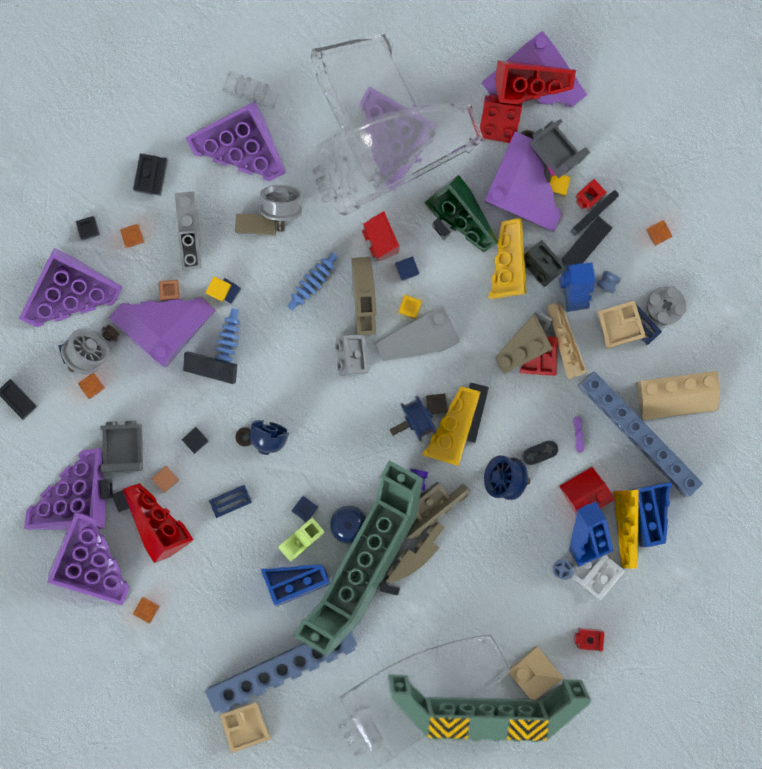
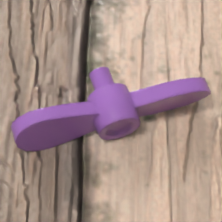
M577 416L573 420L576 430L574 434L576 437L575 447L577 452L581 453L584 451L583 432L581 431L582 419Z

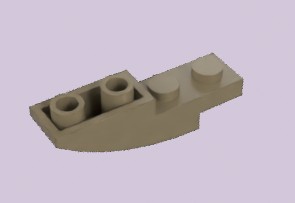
M371 257L351 258L356 335L376 334V298Z
M439 522L436 525H431L426 531L428 534L426 539H420L415 546L417 550L415 553L410 549L407 552L403 550L397 558L399 561L397 566H391L386 573L388 577L386 581L389 584L399 581L422 567L440 548L434 541L444 529V526Z

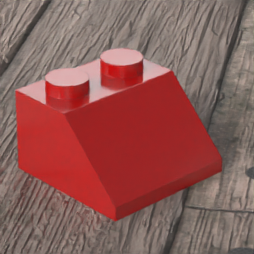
M384 211L363 224L364 230H361L365 241L369 240L372 246L369 250L373 258L376 257L379 262L399 253L400 246Z
M593 467L588 468L559 486L576 515L578 509L587 504L596 502L601 509L615 501L606 483Z

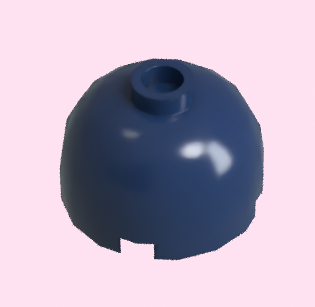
M264 420L253 421L250 428V442L258 449L259 453L269 455V453L280 451L285 446L289 436V432L287 433L285 427L274 422H270V425L263 424Z
M352 505L337 509L330 520V531L333 537L339 542L352 544L366 516L361 509Z

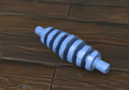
M332 252L328 258L320 260L322 265L315 264L314 266L318 270L315 271L312 268L309 270L313 275L312 277L308 274L303 276L308 282L306 283L301 279L299 283L303 288L301 289L298 286L295 288L298 293L297 295L295 293L291 294L293 298L287 305L288 308L293 311L297 305L305 303L302 300L303 298L309 300L311 297L307 293L310 292L312 295L316 293L313 286L320 290L322 286L318 281L323 284L326 280L322 276L329 277L330 273L327 270L333 271V263L338 258L337 255Z
M231 308L230 316L224 319L225 322H228V325H222L221 328L226 330V333H219V336L225 338L224 340L217 339V343L223 345V347H216V351L221 352V355L215 354L216 359L228 362L233 360L228 355H235L236 351L230 350V347L237 348L238 346L237 343L232 342V339L238 340L239 336L233 335L234 332L239 333V328L235 327V324L240 325V321L237 318L238 309Z

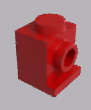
M593 179L575 196L577 198L576 203L581 209L586 208L589 210L607 192ZM585 195H590L592 199L588 200Z
M578 628V632H575L574 644H577L578 649L603 652L605 632L599 629ZM588 637L593 638V641L590 644L586 642V639Z

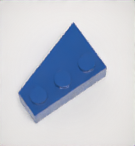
M593 262L569 265L561 274V277H559V286L564 291L567 312L590 308L589 301H591L592 296L589 293H593L596 282Z
M672 482L629 489L639 490V547L666 544L668 506H670L669 492Z
M596 502L587 504L577 511L569 551L578 567L614 551L607 520Z
M322 564L261 569L273 603L277 607L324 588L331 583Z

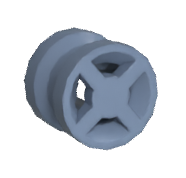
M604 271L602 274L603 278L598 282L597 286L604 291L614 293L616 290L615 286L620 283L621 278L611 272Z
M560 559L554 563L553 573L562 580H568L574 575V566L571 562Z

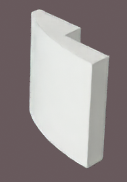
M604 555L580 567L576 564L572 577L601 601L625 573V570L607 555Z

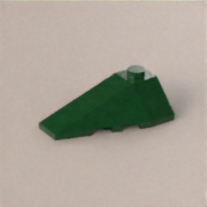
M460 175L450 180L424 202L436 218H439L441 221L443 219L451 225L450 228L454 231L458 230L465 236L467 241L482 252L498 244V240L471 189Z

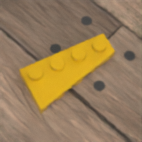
M518 218L502 221L497 244L499 246L498 254L495 256L494 262L496 264L495 272L492 274L491 280L492 289L489 292V299L491 300L527 294L522 220Z
M462 386L459 388L449 406L447 414L439 423L440 426L437 429V433L433 434L427 449L423 451V456L459 466L481 392Z
M639 490L613 491L621 568H637Z

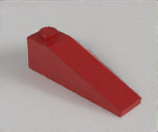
M498 60L495 74L498 102L519 104L523 103V101L535 100L542 96L573 90L576 70Z
M140 483L123 489L144 548L154 563L171 557L194 540L185 525L180 520L176 521L169 514L170 511L167 508L163 509L156 502V498Z

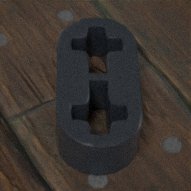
M545 441L532 446L523 452V460L529 465H534L557 455L558 445L554 441ZM547 444L554 446L551 455L549 452L542 454L541 450L546 449ZM529 451L532 453L539 452L540 454L534 457L535 461L533 462L526 457L529 455Z

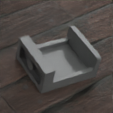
M561 119L555 123L552 120L544 127V130L540 128L533 134L534 139L529 143L558 179L581 163L590 154L586 147L578 152L560 131L558 126L563 122Z
M117 421L106 422V425L100 426V430L103 433V464H101V472L143 471L142 425L137 424L136 421H125V425H117Z

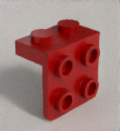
M497 94L485 95L479 137L510 143L514 132H518L522 103L498 102Z

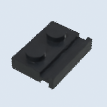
M140 153L133 191L161 196L168 159L166 157L162 158Z

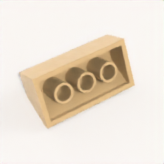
M717 371L644 380L636 383L642 420L718 410L720 386Z

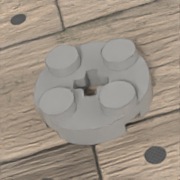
M663 286L651 293L646 308L652 320L669 325L681 319L686 312V301L683 294L677 288ZM664 300H666V302H670L671 306L669 307L670 310L668 311L666 308H662Z

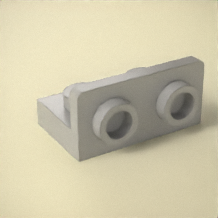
M348 335L337 338L335 350L338 353L337 369L340 376L368 373L365 335Z

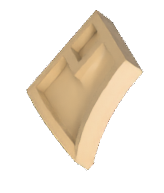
M635 300L597 311L606 349L646 337Z
M537 646L508 670V673L531 700H537L564 679Z
M258 702L220 714L231 753L271 739Z

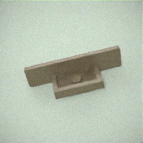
M438 481L420 495L416 514L419 520L412 525L407 537L411 540L421 535L423 529L433 525L438 520V517L443 513H448L458 501H463L470 492L469 488L462 484L448 495Z

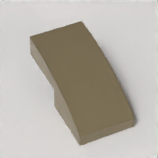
M236 214L235 233L275 236L277 221L265 218L259 214Z

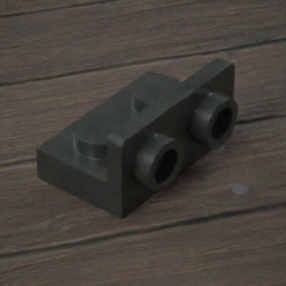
M543 240L524 254L525 268L532 273L543 287H546L566 270L564 264Z

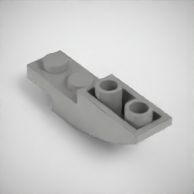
M195 192L174 193L182 270L202 268Z

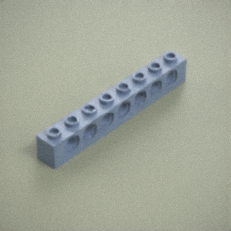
M595 371L590 373L578 385L586 396L672 482V485L684 497H690L703 484Z
M351 631L341 642L340 648L334 649L328 656L323 654L321 657L314 656V648L306 643H302L208 687L205 693L214 713L219 710L220 713L231 709L230 705L238 702V705L249 700L248 697L253 694L256 697L267 692L266 688L273 686L277 688L285 683V679L290 677L292 680L302 676V671L307 669L313 671L319 668V664L324 661L330 663L338 658L337 655L343 652L347 655L355 651L354 647L358 643ZM297 656H303L306 660V663L304 665H298L295 662V658ZM280 664L286 665L288 672L280 673L277 666ZM263 672L268 673L270 680L267 682L262 681L260 674ZM242 682H251L252 689L245 690ZM226 689H231L234 692L233 698L225 696L224 692Z

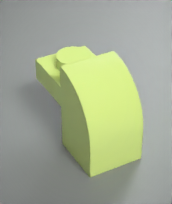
M311 518L278 548L291 562L325 532Z

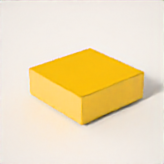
M551 175L549 183L553 193L566 196L571 177L563 175L558 179L556 175Z
M213 276L205 294L224 302L232 285Z
M404 294L398 313L416 319L422 300Z

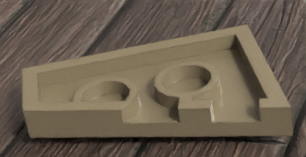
M532 315L495 357L503 374L552 350L536 315Z

